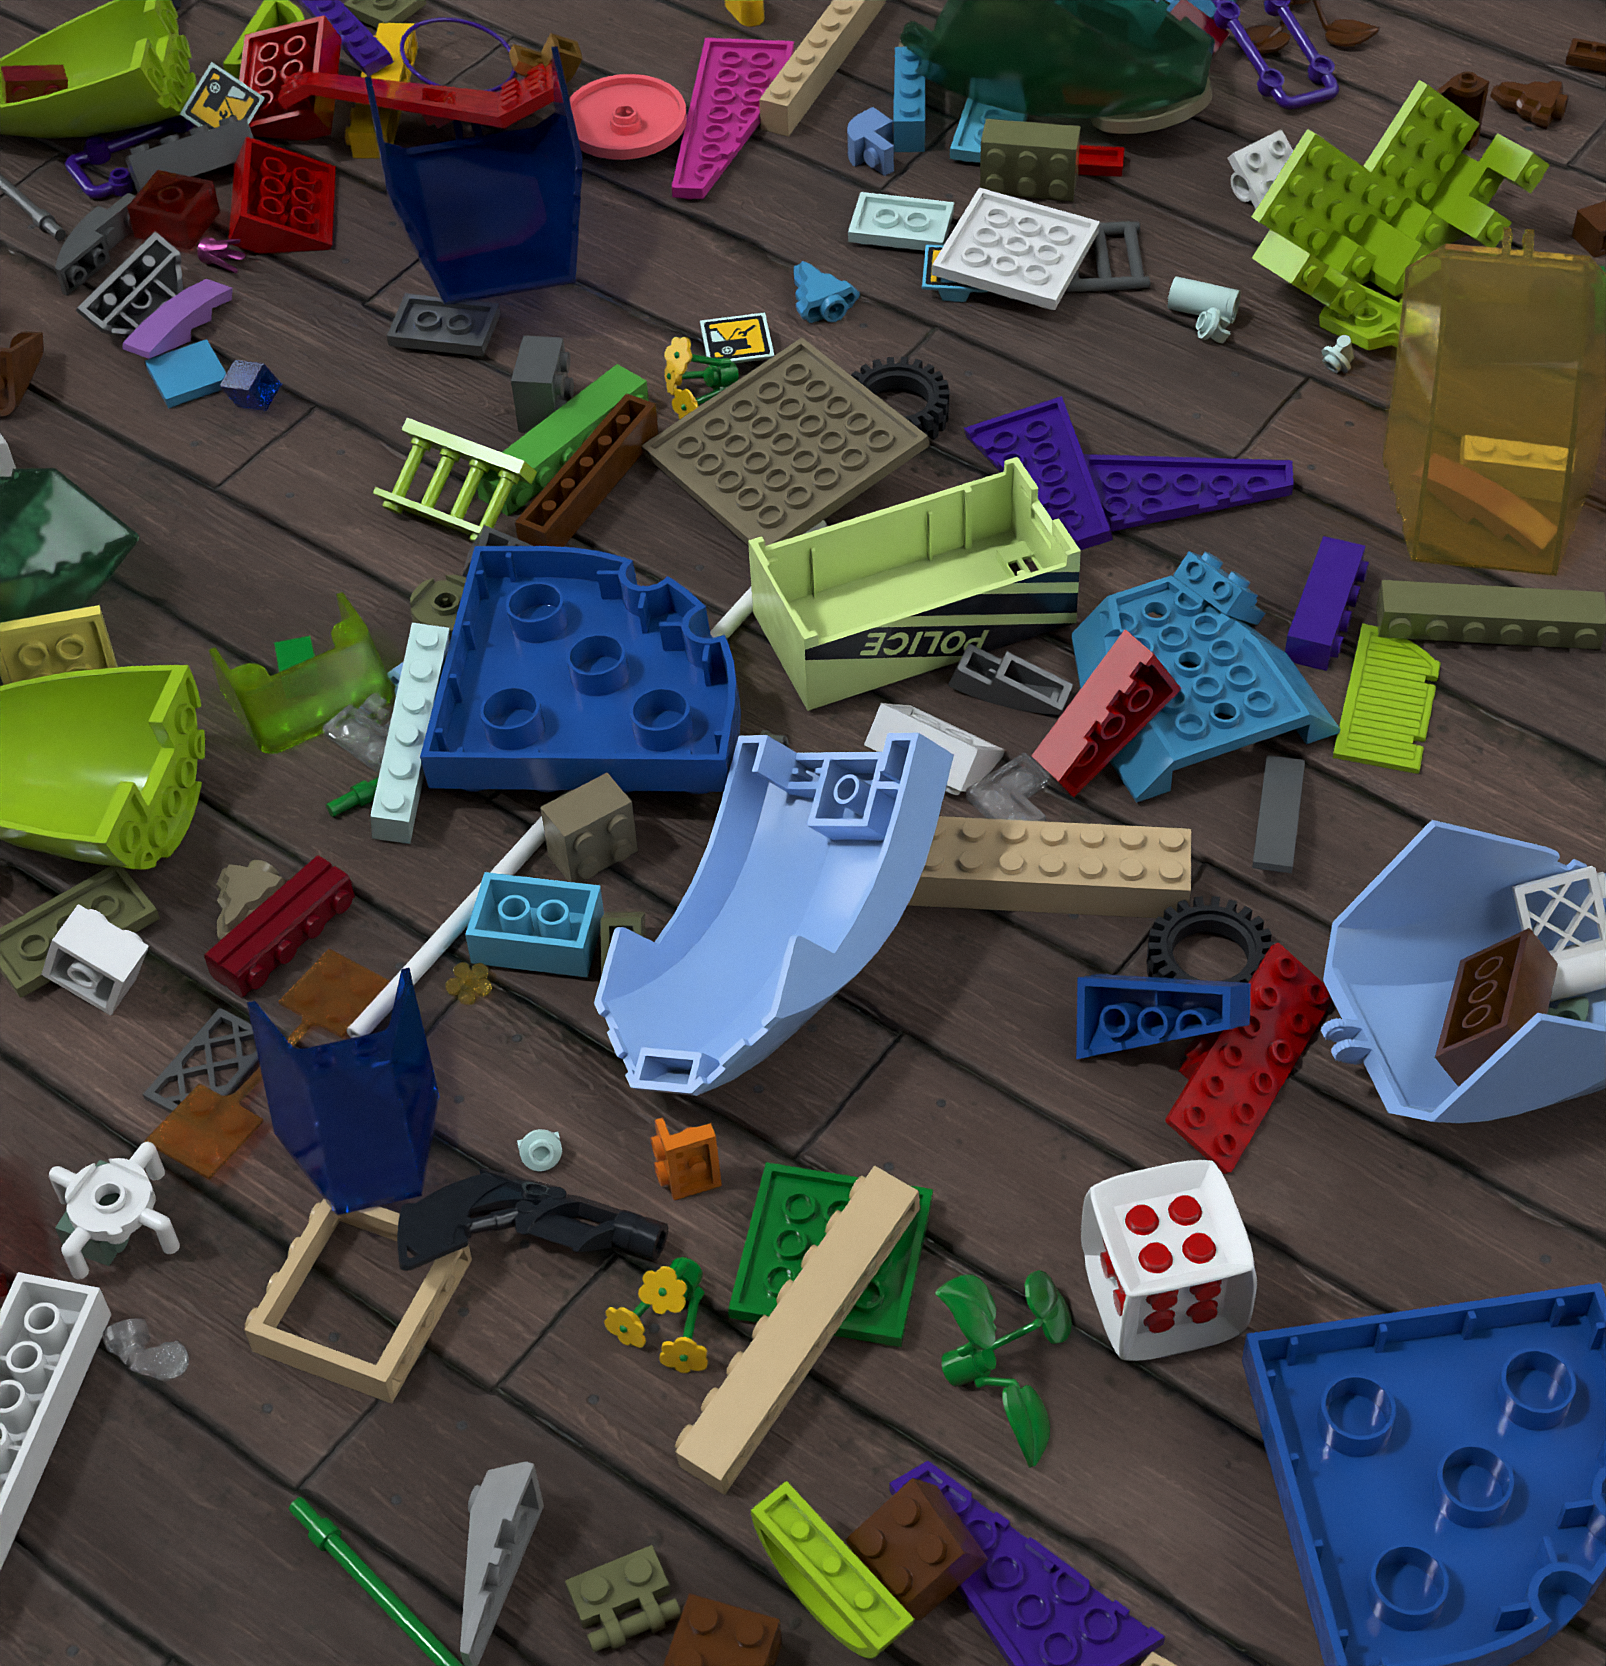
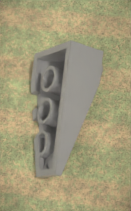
M525 1461L488 1470L482 1485H476L471 1492L468 1502L470 1521L460 1654L464 1666L479 1665L544 1507L533 1463Z

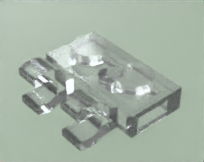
M374 693L358 709L350 704L323 726L326 737L377 772L381 769L391 719L383 727L379 725L390 716V712L382 707L387 703L386 700L377 693Z

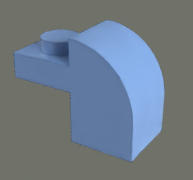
M871 107L856 115L848 124V158L853 166L866 162L868 166L886 176L894 171L893 121L874 107Z

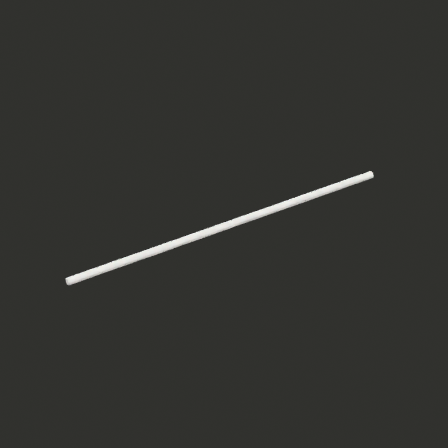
M823 520L805 533L825 528L827 524ZM751 587L710 631L713 638L725 635L726 639H728L753 612ZM565 790L559 797L567 794L572 790ZM542 816L490 873L514 875L546 840ZM481 883L347 1028L348 1035L354 1041L362 1043L469 924Z

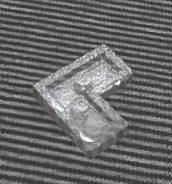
M1024 752L967 788L966 799L987 819L1046 822V815L1027 798L1049 785L1050 774Z

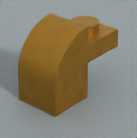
M550 33L541 52L513 44L509 52L513 71L524 77L529 76L527 72L539 64L543 63L545 67L552 64L557 73L558 88L564 86L573 78L583 59L577 41Z

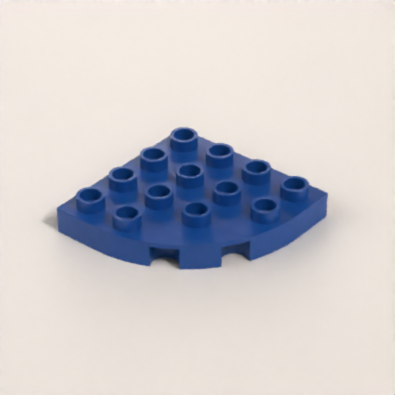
M475 546L420 755L428 787L463 789L470 792L484 789H530L548 793L558 790H574L608 773L624 793L633 791H685L691 794L724 792L737 740L740 736L741 723L736 672L728 641L725 635L712 637L706 606L689 590L667 576L659 583L650 586L637 585L633 560L574 547Z
M1601 1283L1246 1334L1242 1364L1325 1666H1508L1532 1653L1559 1633L1585 1607L1606 1576V1296Z

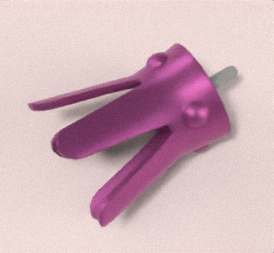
M205 237L197 247L198 258L201 262L209 265L214 263L234 273H237V269L227 264L221 258L243 260L246 256L243 252L228 249L230 244L240 243V239L216 241L214 238Z

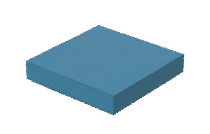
M207 339L144 360L147 371L168 408L231 387L229 377Z

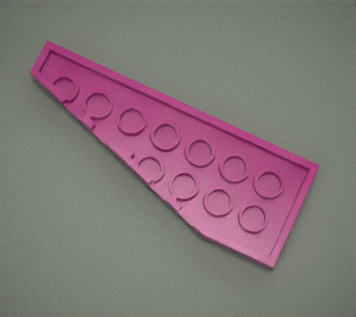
M705 38L672 182V198L704 199L761 123L759 99L793 55L794 41Z

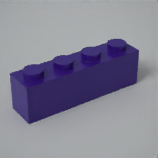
M1323 536L1287 635L1285 652L1293 663L1327 671L1331 658L1339 657L1344 638L1339 636L1340 632L1347 633L1352 617V611L1348 609L1349 606L1356 607L1361 586H1357V583L1365 582L1369 568V562L1363 560L1365 545Z

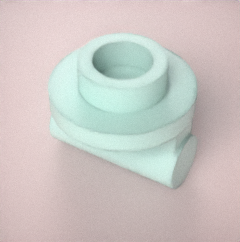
M1341 335L1334 347L1325 346L1321 351L1324 357L1322 360L1323 364L1334 373L1339 371L1347 373L1351 369L1350 362L1354 359L1350 337Z
M538 1129L528 1133L523 1139L517 1140L521 1160L532 1170H549L561 1158L562 1146L558 1132L553 1133L548 1130Z

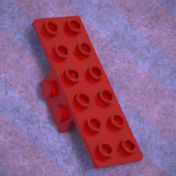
M1275 943L1269 948L1249 981L1251 983L1250 1025L1202 1034L1195 1038L1186 1048L1184 1054L1187 1058L1179 1072L1189 1081L1165 1119L1172 1129L1207 1160L1213 1161L1223 1174L1233 1171L1332 1002L1325 984L1280 943Z

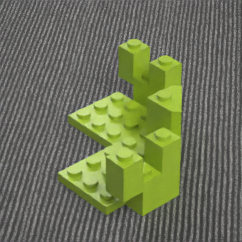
M1419 80L1364 166L1354 161L1309 129L1306 130L1251 216L1270 229L1252 259L1348 319L1366 292V289L1355 282L1363 284L1371 281L1390 294L1398 296L1447 273V260L1433 252L1443 246L1468 236L1493 251L1504 237L1512 222L1488 207L1487 204L1496 194L1504 179L1531 194L1542 180L1550 165L1535 153L1498 133L1479 162L1463 154L1462 150L1472 138L1480 123L1431 86Z

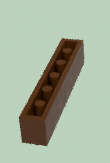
M626 393L515 521L517 538L533 546L564 547L642 455L643 450L641 446L659 434L656 404Z

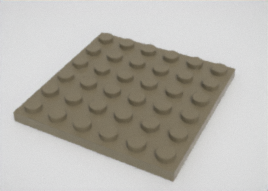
M800 338L647 441L641 447L644 455L743 542L748 545V540L762 536L765 546L804 534L929 447L930 444L928 436L808 341Z

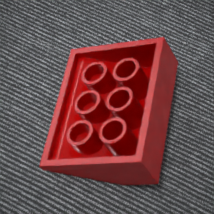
M325 15L245 35L239 81L265 97L249 123L253 136L305 141L331 135L335 99L310 95L285 110L278 100L281 86L285 84L283 80L296 72H300L301 75L307 72L338 75L342 38Z
M246 136L234 166L229 240L240 239L241 241L238 244L231 245L256 253L330 250L333 239L336 166Z

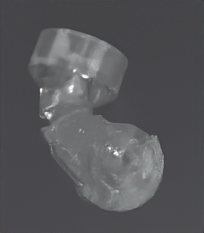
M134 1318L124 1320L109 1326L102 1333L107 1351L118 1355L125 1365L130 1364L129 1371L155 1377L157 1380L168 1381L178 1378L187 1370L189 1356L185 1347L178 1341L164 1342L155 1348L149 1347L145 1350L144 1347L151 1338L145 1319Z

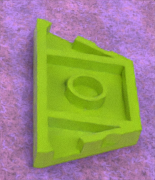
M1357 282L1355 283L1366 289V292L1348 319L1328 306H1325L1319 315L1320 327L1337 336L1347 335L1352 343L1368 351L1439 333V321Z

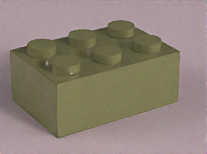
M986 119L981 138L980 188L1007 196L1074 201L1078 180L1081 126Z

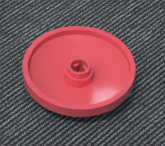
M621 74L597 79L578 89L565 104L563 120L568 139L580 150L600 158L627 160L649 156L669 147L683 133L687 122V115L683 96L669 83L646 75Z

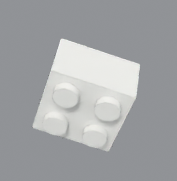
M78 904L52 939L41 975L111 1016L136 981L149 946L143 943L142 939L134 932L121 930L109 923L100 912L86 909Z

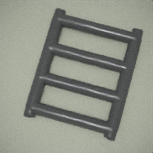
M1140 222L1100 223L1099 232L1093 241L1099 278L1079 279L1077 270L1065 293L1149 288L1151 283L1149 276H1144L1137 233L1140 232ZM1105 235H1124L1131 276L1112 277Z

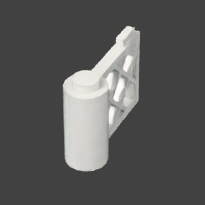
M1589 866L1512 886L1521 930L1530 928L1538 936L1542 928L1546 926L1561 935L1554 949L1548 951L1558 963L1550 1002L1606 988V913L1603 899L1606 898L1605 873H1597L1595 867ZM1587 879L1589 894L1580 907L1563 897L1572 882ZM1559 886L1556 893L1549 889L1552 887ZM1542 890L1553 897L1539 917L1528 911L1524 894ZM1560 901L1577 910L1565 931L1547 922ZM1591 905H1593L1595 915L1588 912ZM1587 916L1597 923L1600 938L1581 942L1573 937L1572 934L1583 917ZM1530 918L1537 921L1533 929L1531 926ZM1569 940L1575 943L1574 945L1565 947Z

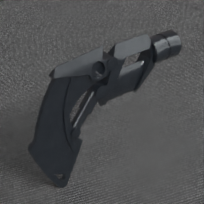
M480 1169L479 1175L445 1186L417 1203L402 1205L398 1222L397 1254L399 1268L404 1271H410L467 1247V1239L471 1238L472 1234L515 1227L518 1233L524 1235L532 1234L572 1247V1251L575 1252L616 1247L652 1260H657L667 1240L668 1224L578 1195L566 1194V1191L558 1186L495 1170ZM504 1209L491 1212L490 1215L470 1218L473 1213L480 1211ZM580 1216L601 1224L593 1226L572 1218ZM407 1251H409L415 1257H407Z

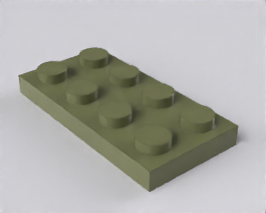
M110 866L0 928V972L20 999L51 981L41 974L52 939L78 904L86 909L100 912L109 923L121 930H129L134 933L160 919L155 906L124 868Z

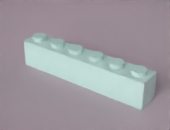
M412 623L370 815L373 839L407 844L411 842L425 774L420 755L450 643L449 628Z

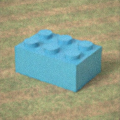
M484 872L465 934L471 963L588 977L601 930V917L604 915L601 886Z

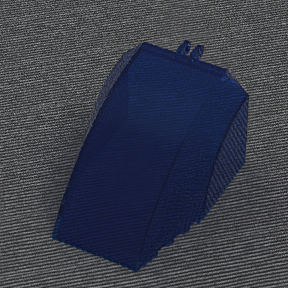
M558 46L551 47L555 113L535 127L483 136L481 125L471 123L475 137L464 139L462 123L460 120H453L456 140L411 148H403L384 142L371 76L365 77L375 142L389 206L444 305L576 283L583 158Z

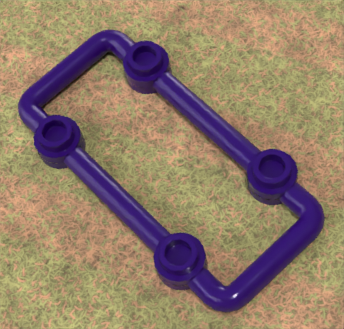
M1211 0L1216 7L1214 12L1215 24L1219 28L1230 29L1259 74L1257 86L1261 95L1265 97L1273 96L1280 107L1288 110L1326 101L1337 96L1339 85L1332 74L1335 69L1334 62L1327 56L1319 55L1289 9L1288 5L1291 0H1264L1265 11L1271 16H1280L1310 62L1308 67L1309 79L1316 84L1323 83L1326 87L1293 97H1288L1282 88L1284 83L1283 74L1274 68L1268 67L1239 22L1238 18L1241 12L1239 6L1230 0Z
M180 115L105 142L101 137H91L86 140L84 151L67 158L65 167L83 192L90 198L99 199L111 194L125 196L128 193H133L136 189L128 169L116 168L111 171L108 179L109 182L94 186L80 168V165L85 163L93 165L103 164L110 159L111 154L170 131L177 133L187 132L193 128L194 124Z

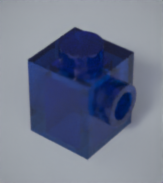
M234 360L219 387L237 407L267 411L282 383L264 363Z

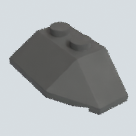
M154 232L77 307L76 312L101 333L128 338L160 306L183 291L180 266L181 253L157 232Z

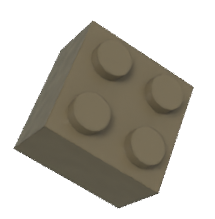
M608 773L540 807L548 857L568 882L578 883L584 879H589L599 871L618 861L627 859L631 854L638 851L632 801Z

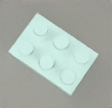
M861 192L848 230V242L924 251L926 245H945L954 214V202Z

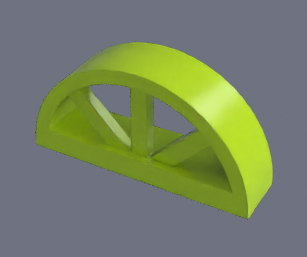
M264 0L223 62L224 70L239 80L245 35L303 21L305 19L301 10L288 0Z
M787 1481L751 1509V1517L758 1537L782 1578L814 1618L848 1649L862 1657L874 1658L912 1626L914 1618Z

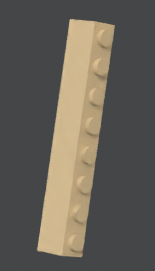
M833 0L759 99L761 130L790 136L885 5L886 0Z
M875 1165L867 1177L860 1176L854 1183L849 1194L851 1199L843 1211L837 1210L831 1216L825 1229L827 1234L819 1246L814 1244L808 1249L801 1263V1268H803L794 1281L788 1280L783 1285L777 1296L776 1302L778 1305L769 1317L764 1315L758 1321L752 1332L753 1341L745 1352L739 1351L732 1358L726 1372L728 1377L719 1389L716 1387L711 1389L702 1403L701 1411L703 1413L693 1426L688 1424L682 1430L676 1441L675 1448L677 1450L675 1453L679 1466L723 1495L727 1493L920 1209L918 1190Z

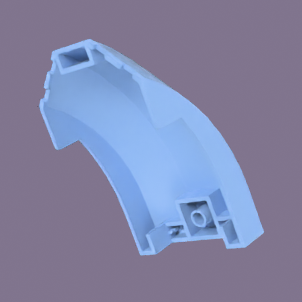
M887 733L883 752L796 753L768 735L738 737L721 804L707 848L693 881L676 912L655 942L625 927H616L613 932L594 1004L599 1015L605 1017L610 1028L607 1034L617 1057L623 1059L628 1073L625 1076L631 1088L642 1091L698 1096L734 1080L765 1060L861 971L879 951L896 927L915 891L936 830L954 754L921 733Z

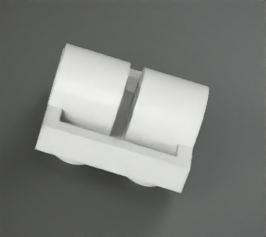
M1282 129L1234 152L1228 157L1235 171L1231 176V186L1234 194L1243 202L1251 200L1255 209H1257L1293 152Z

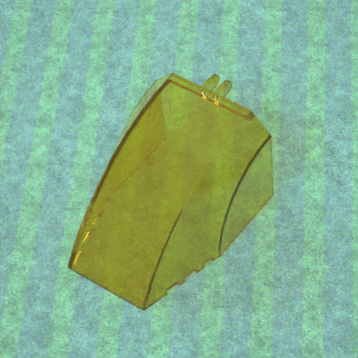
M1503 227L1500 248L1446 243L1405 268L1388 370L1382 462L1384 468L1388 469V483L1390 490H1394L1396 497L1395 507L1397 514H1401L1403 521L1402 532L1411 561L1557 576L1570 538L1576 528L1580 512L1585 505L1589 489H1591L1594 482L1606 421V273L1590 256L1533 251V229H1526L1523 234V250L1511 249L1512 228Z

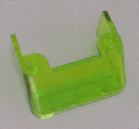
M343 592L336 594L342 621L337 623L331 631L335 648L279 673L269 676L264 667L255 663L243 664L230 670L216 647L209 650L220 691L260 751L267 754L283 752L378 709L391 700L393 695L391 682L368 627Z

